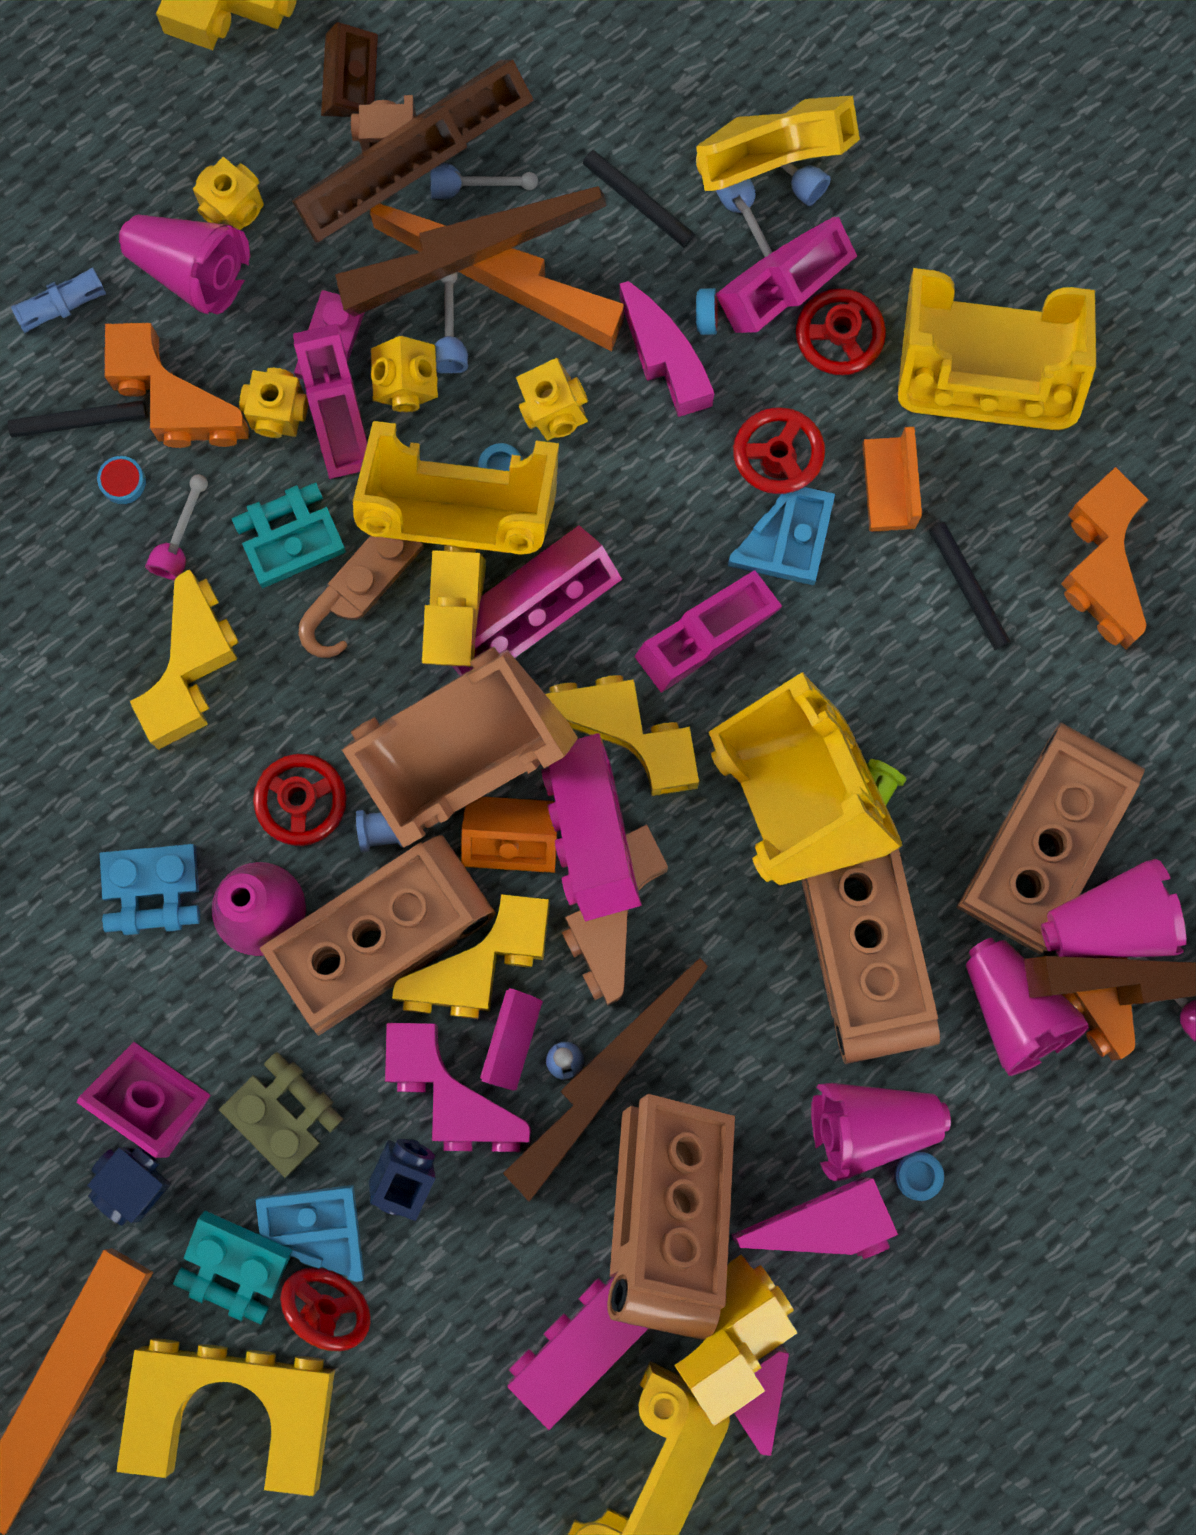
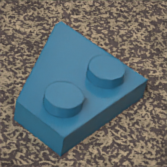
M807 487L792 493L781 494L776 500L775 505L753 527V531L738 549L731 553L728 566L747 571L756 570L757 573L815 585L835 494Z
M354 1185L261 1196L256 1199L259 1234L292 1249L291 1256L299 1259L301 1263L318 1269L323 1267L348 1276L347 1279L354 1282L364 1280Z

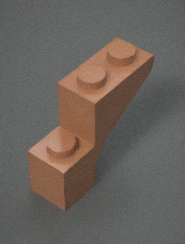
M647 825L626 834L638 891L648 882L666 873L668 870V866ZM579 910L565 917L569 929L563 931L562 935L573 957L575 958L582 954L590 969L589 972L583 974V978L594 1000L603 997L607 1006L620 1000L624 992L628 910L586 922Z

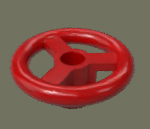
M831 289L816 295L803 307L796 324L797 343L805 359L820 371L832 375H850L870 366L880 355L886 338L885 322L879 308L867 296L850 289ZM836 302L848 303L839 304L831 308L827 313L824 324H810L813 316L822 307ZM861 310L867 315L872 326L871 343L865 352L862 351L856 342L862 326ZM839 324L845 325L849 332L839 333L834 327ZM811 340H830L834 345L843 348L850 361L838 362L825 358L814 348Z
M776 407L762 410L752 415L743 423L734 440L733 456L739 473L750 485L771 494H787L804 488L818 475L825 458V443L819 428L809 417L790 408ZM775 421L787 422L781 434L770 439L768 443H748L751 435L762 425ZM800 429L807 435L811 444V458L803 471L796 463L797 454L793 447V441ZM775 450H781L786 453V456L777 458L771 453ZM748 459H760L761 468L769 477L775 479L787 477L788 479L772 480L763 477L753 469Z
M309 754L288 755L273 762L260 776L254 791V811L261 827L272 838L288 845H310L326 838L339 825L346 808V789L339 773L327 761ZM302 767L318 772L324 779L311 784L305 778L298 776L287 778L284 781L278 776L289 769ZM269 789L277 794V800L281 808L291 815V830L281 827L272 818L267 804ZM297 791L306 792L305 802L299 806L292 805V795ZM332 792V807L327 818L316 828L306 831L307 813L314 807L318 798Z
M311 1267L296 1271L285 1281L280 1295L282 1312L292 1330L304 1341L327 1351H346L356 1347L365 1339L371 1323L370 1310L363 1294L345 1277L325 1268ZM320 1282L330 1285L345 1296L334 1299L329 1295H321L307 1283ZM295 1295L306 1303L300 1312L296 1307ZM355 1312L356 1325L349 1334L334 1336L336 1322L340 1316Z

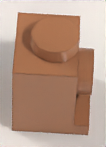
M404 95V104H396L389 100H377L370 105H359V114H351L352 140L360 141L362 153L416 117L413 95Z

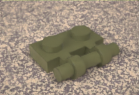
M276 1052L264 1063V1066L276 1077L275 1080L266 1087L253 1075L219 1111L284 1178H287L321 1144L308 1129L318 1120L331 1133L344 1119L331 1107L334 1102L324 1092L319 1094L302 1077L304 1071L295 1062L289 1064ZM287 1090L306 1108L298 1118L278 1100Z

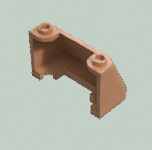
M495 646L486 650L470 661L474 669L379 724L377 719L373 717L351 731L354 740L345 746L342 751L403 848L425 835L423 831L425 827L429 828L439 821L440 823L446 821L455 811L527 771L529 774L536 770L540 764L543 768H546L562 759L578 739L566 718L509 650L498 653Z

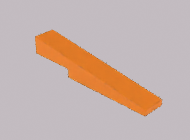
M381 203L370 209L375 229L419 252L423 251L419 233L446 226ZM510 248L458 271L612 352L624 320V304L545 278V262L543 258Z
M113 1248L103 1250L0 1440V1533L3 1535L8 1532L106 1361V1354L153 1274V1271Z

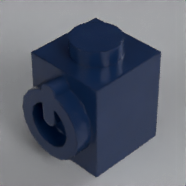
M401 1138L396 1143L388 1140L369 1180L370 1203L388 1214L401 1215L416 1221L436 1179L433 1165L436 1157L434 1153L414 1139Z
M137 1146L132 1151L129 1147H119L116 1152L112 1149L106 1151L93 1166L91 1171L96 1176L87 1185L92 1189L88 1197L104 1215L123 1226L127 1221L130 1223L140 1222L170 1187L171 1183L156 1171L160 1163L144 1149Z

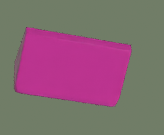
M511 988L506 990L480 1078L482 1082L512 1091L517 1090L543 1002L539 998Z

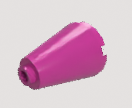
M135 215L123 224L119 233L121 251L127 259L201 313L208 314L211 312L216 315L223 313L233 303L245 281L244 279L235 280L240 271L241 263L249 266V241L243 231L231 225Z
M1157 859L1145 861L1047 913L1048 922L1041 924L1042 936L1049 952L1056 950L1059 957L1081 958L1155 957L1182 954L1184 950L1180 946L1186 945L1185 922L1177 893L1169 895L1167 889L1163 886L1162 881L1171 878L1162 862Z
M265 862L245 864L230 872L219 884L212 902L214 926L222 940L234 950L253 956H263L259 949L261 946L303 920L306 915L304 893L297 880L280 866Z
M988 938L969 951L971 959L966 963V969L1001 1066L1009 1076L1020 1074L1042 1063L1039 1060L1040 1058L1054 1050L1056 1053H1059L1088 1030L1089 1024L1085 1020V1016L1062 994L1036 998L1029 997L1024 958L1006 940L995 942L993 938Z
M824 1083L818 1084L816 1087L822 1092V1095H815L812 1098L811 1120L815 1148L824 1143L828 1161L820 1162L829 1180L833 1181L846 1180L943 1141L945 1131H949L951 1126L948 1106L946 1103L940 1102L935 1094Z

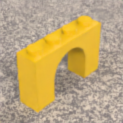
M150 1339L149 1347L142 1346L134 1350L116 1472L166 1478L173 1473L181 1420L188 1401L197 1390L205 1385L215 1382H231L252 1391L262 1401L270 1418L271 1442L264 1490L314 1496L320 1486L335 1369L323 1368L324 1359L296 1356L294 1364L275 1362V1353L248 1350L246 1358L227 1356V1347L205 1344L198 1345L197 1352L179 1350L180 1342L168 1339Z

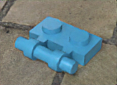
M187 844L100 853L102 899L105 901L121 899L122 906L121 912L103 914L104 932L122 931L124 935L139 934L140 929L165 927L166 931L182 930V925L200 924L199 906L181 907L180 894L199 892L196 845ZM164 896L163 908L139 910L138 898Z

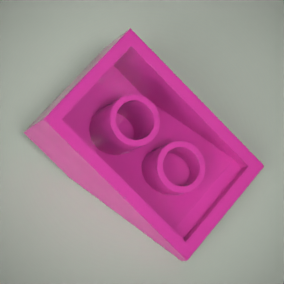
M862 1177L731 1235L735 1244L740 1248L847 1255L856 1253L857 1256H862L863 1259H866L889 1249L890 1245L887 1239L898 1235L874 1179Z

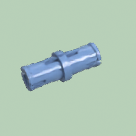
M92 267L88 271L58 285L55 282L46 285L48 290L11 306V309L22 330L26 333L60 315L62 318L72 315L70 310L90 300L106 295V292Z

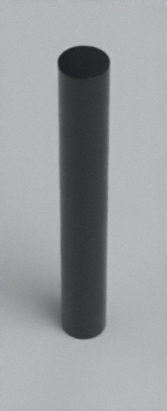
M595 150L587 154L583 161L584 166L683 248L694 238L695 233Z
M144 400L10 419L8 420V429L11 438L145 419L147 418L146 404Z
M945 522L935 525L929 532L993 649L997 650L1009 644L1011 640Z

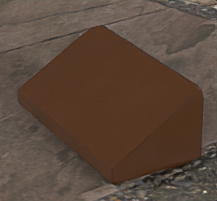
M337 22L326 33L321 116L351 117V114H359V105H370L374 102L378 34Z

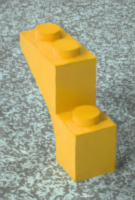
M162 0L156 15L165 34L213 51L218 37L225 38L229 31L231 13L278 29L283 17H290L292 15L297 0Z
M853 95L804 99L784 114L736 117L696 146V166L698 172L702 175L704 190H721L791 162L821 156L842 155L860 140Z
M444 545V551L432 550L430 605H425L423 664L472 667L470 661L475 656L477 618L486 570V559L480 553H476V549Z
M190 569L177 576L174 582L171 648L167 669L161 679L150 690L130 701L149 742L158 750L208 725L202 712L210 709L199 686L195 684L189 687L188 684L238 659L232 648L239 644L235 632L227 618L219 622L212 609V606L218 604L219 601L207 579L199 582Z
M621 675L606 676L595 681L596 686L577 688V683H563L550 687V693L545 694L566 718L572 729L588 735L599 733L602 740L622 746L633 753L647 774L651 796L698 789L699 778L690 727L679 728L677 722L662 723L652 726L650 728L651 733L643 734L634 680L623 681V676Z
M501 894L500 907L495 924L481 943L467 951L400 978L394 985L392 999L404 1002L403 1011L431 1014L432 1005L451 1007L450 1016L478 1019L479 1010L490 1011L497 955L505 956L504 964L520 967H532L533 959H544L549 900Z
M739 1255L727 1265L725 1307L720 1309V1317L715 1332L712 1336L707 1337L691 1354L674 1365L713 1426H716L765 1392L754 1374L762 1368L758 1360L797 1334V1331L787 1317L794 1309L778 1285H774L761 1265L753 1269L742 1255Z

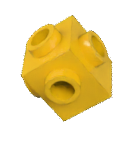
M222 157L214 166L206 167L196 180L193 191L200 205L197 211L208 223L231 225L241 230L256 219L261 208L264 206L257 187L260 182L245 165L240 163L235 167L225 157Z
M398 336L371 348L373 401L392 405V409L397 412H413L420 408V404L438 397L434 344Z
M558 358L552 359L516 377L525 402L519 404L522 416L530 429L537 427L547 441L555 437H565L574 432L578 426L588 422L582 407L583 404L588 402L583 386L578 377L571 379Z
M268 368L266 372L252 370L250 385H243L239 401L240 411L244 412L251 429L259 435L270 438H280L282 435L296 437L299 421H305L309 405L307 395L304 394L298 377H294L293 373L281 368ZM267 397L276 398L273 401H267Z

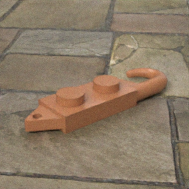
M370 536L328 583L329 586L304 613L299 623L298 633L302 646L310 654L320 658H331L347 648L345 641H340L336 645L329 647L319 644L315 639V629L330 612L347 620H358L363 617L423 550V544L416 541Z

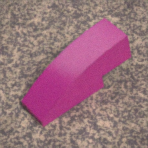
M832 217L757 262L717 292L716 296L735 333L758 332L786 307L800 306L856 258L857 254L839 217Z
M629 281L620 283V302L624 304V314L646 380L665 377L678 417L712 407L714 399L713 388L701 361L687 338L673 320L649 296Z
M338 323L294 333V347L329 479L360 472L368 442Z
M756 570L690 609L678 622L645 641L634 657L662 693L779 611L782 605Z

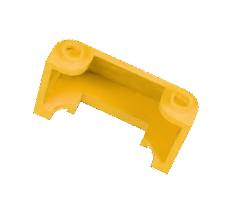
M913 268L909 286L898 384V401L903 408L920 414L1049 430H1062L1077 423L1096 369L1095 290L1074 287L1057 289L1048 295L1042 312L953 301L955 292L954 282L948 275L939 271Z
M373 421L353 498L355 523L362 531L373 537L520 555L536 552L542 547L554 507L559 443L536 441L533 453L528 458L521 460V456L512 455L509 471L421 461L419 443L410 442V446L407 447L397 438L395 423Z
M803 672L709 731L715 750L711 752V757L716 767L724 776L732 774L740 782L763 838L762 841L755 844L757 855L752 860L758 873L766 882L773 880L778 885H784L884 857L902 846L897 829L849 725L839 710Z
M650 1361L639 1383L644 1388L638 1404L639 1415L646 1427L667 1439L629 1518L607 1508L604 1515L594 1522L583 1523L574 1520L568 1535H679L725 1437L730 1416L716 1426H713L683 1378Z

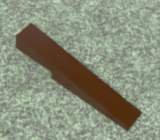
M499 60L292 200L314 241L320 242L467 148L466 143L534 101L514 60Z
M596 186L421 232L419 234L423 247L422 252L335 274L343 310L355 317L606 207L605 195L600 187Z
M1058 956L1024 959L1030 998L1117 987L1120 1006L1196 996L1195 962Z
M701 958L687 969L560 1091L573 1106L503 1172L529 1202L706 971L708 966Z

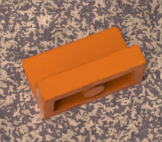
M905 427L901 437L864 439L862 445L869 531L915 529L922 516L915 427Z
M480 797L466 805L461 842V862L464 867L555 873L557 853L555 840H557V832L554 830L548 810V804L555 801Z

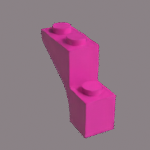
M387 1023L385 1082L397 1083V1092H426V1083H433L432 1141H444L443 1151H472V1142L480 1141L492 1142V1151L520 1152L521 1142H531V1128L525 1120L462 1085L450 1075L439 1051L438 1025Z

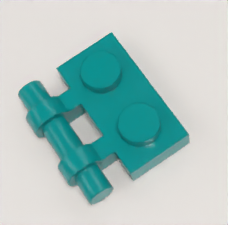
M316 482L301 489L297 485L285 490L286 495L263 505L258 501L247 506V512L232 518L239 535L256 528L259 535L242 543L262 589L346 553L328 508L325 507L311 514L308 511V505L323 499ZM294 512L297 520L274 530L271 529L270 521Z
M204 1211L197 1220L183 1258L200 1266L199 1273L196 1274L181 1267L173 1285L190 1292L189 1298L197 1302L203 1303L207 1300L229 1310L228 1316L241 1322L244 1318H247L262 1325L270 1307L253 1300L255 1293L258 1292L269 1298L273 1297L279 1287L293 1250L208 1211ZM218 1274L240 1284L238 1292L215 1283L216 1275Z

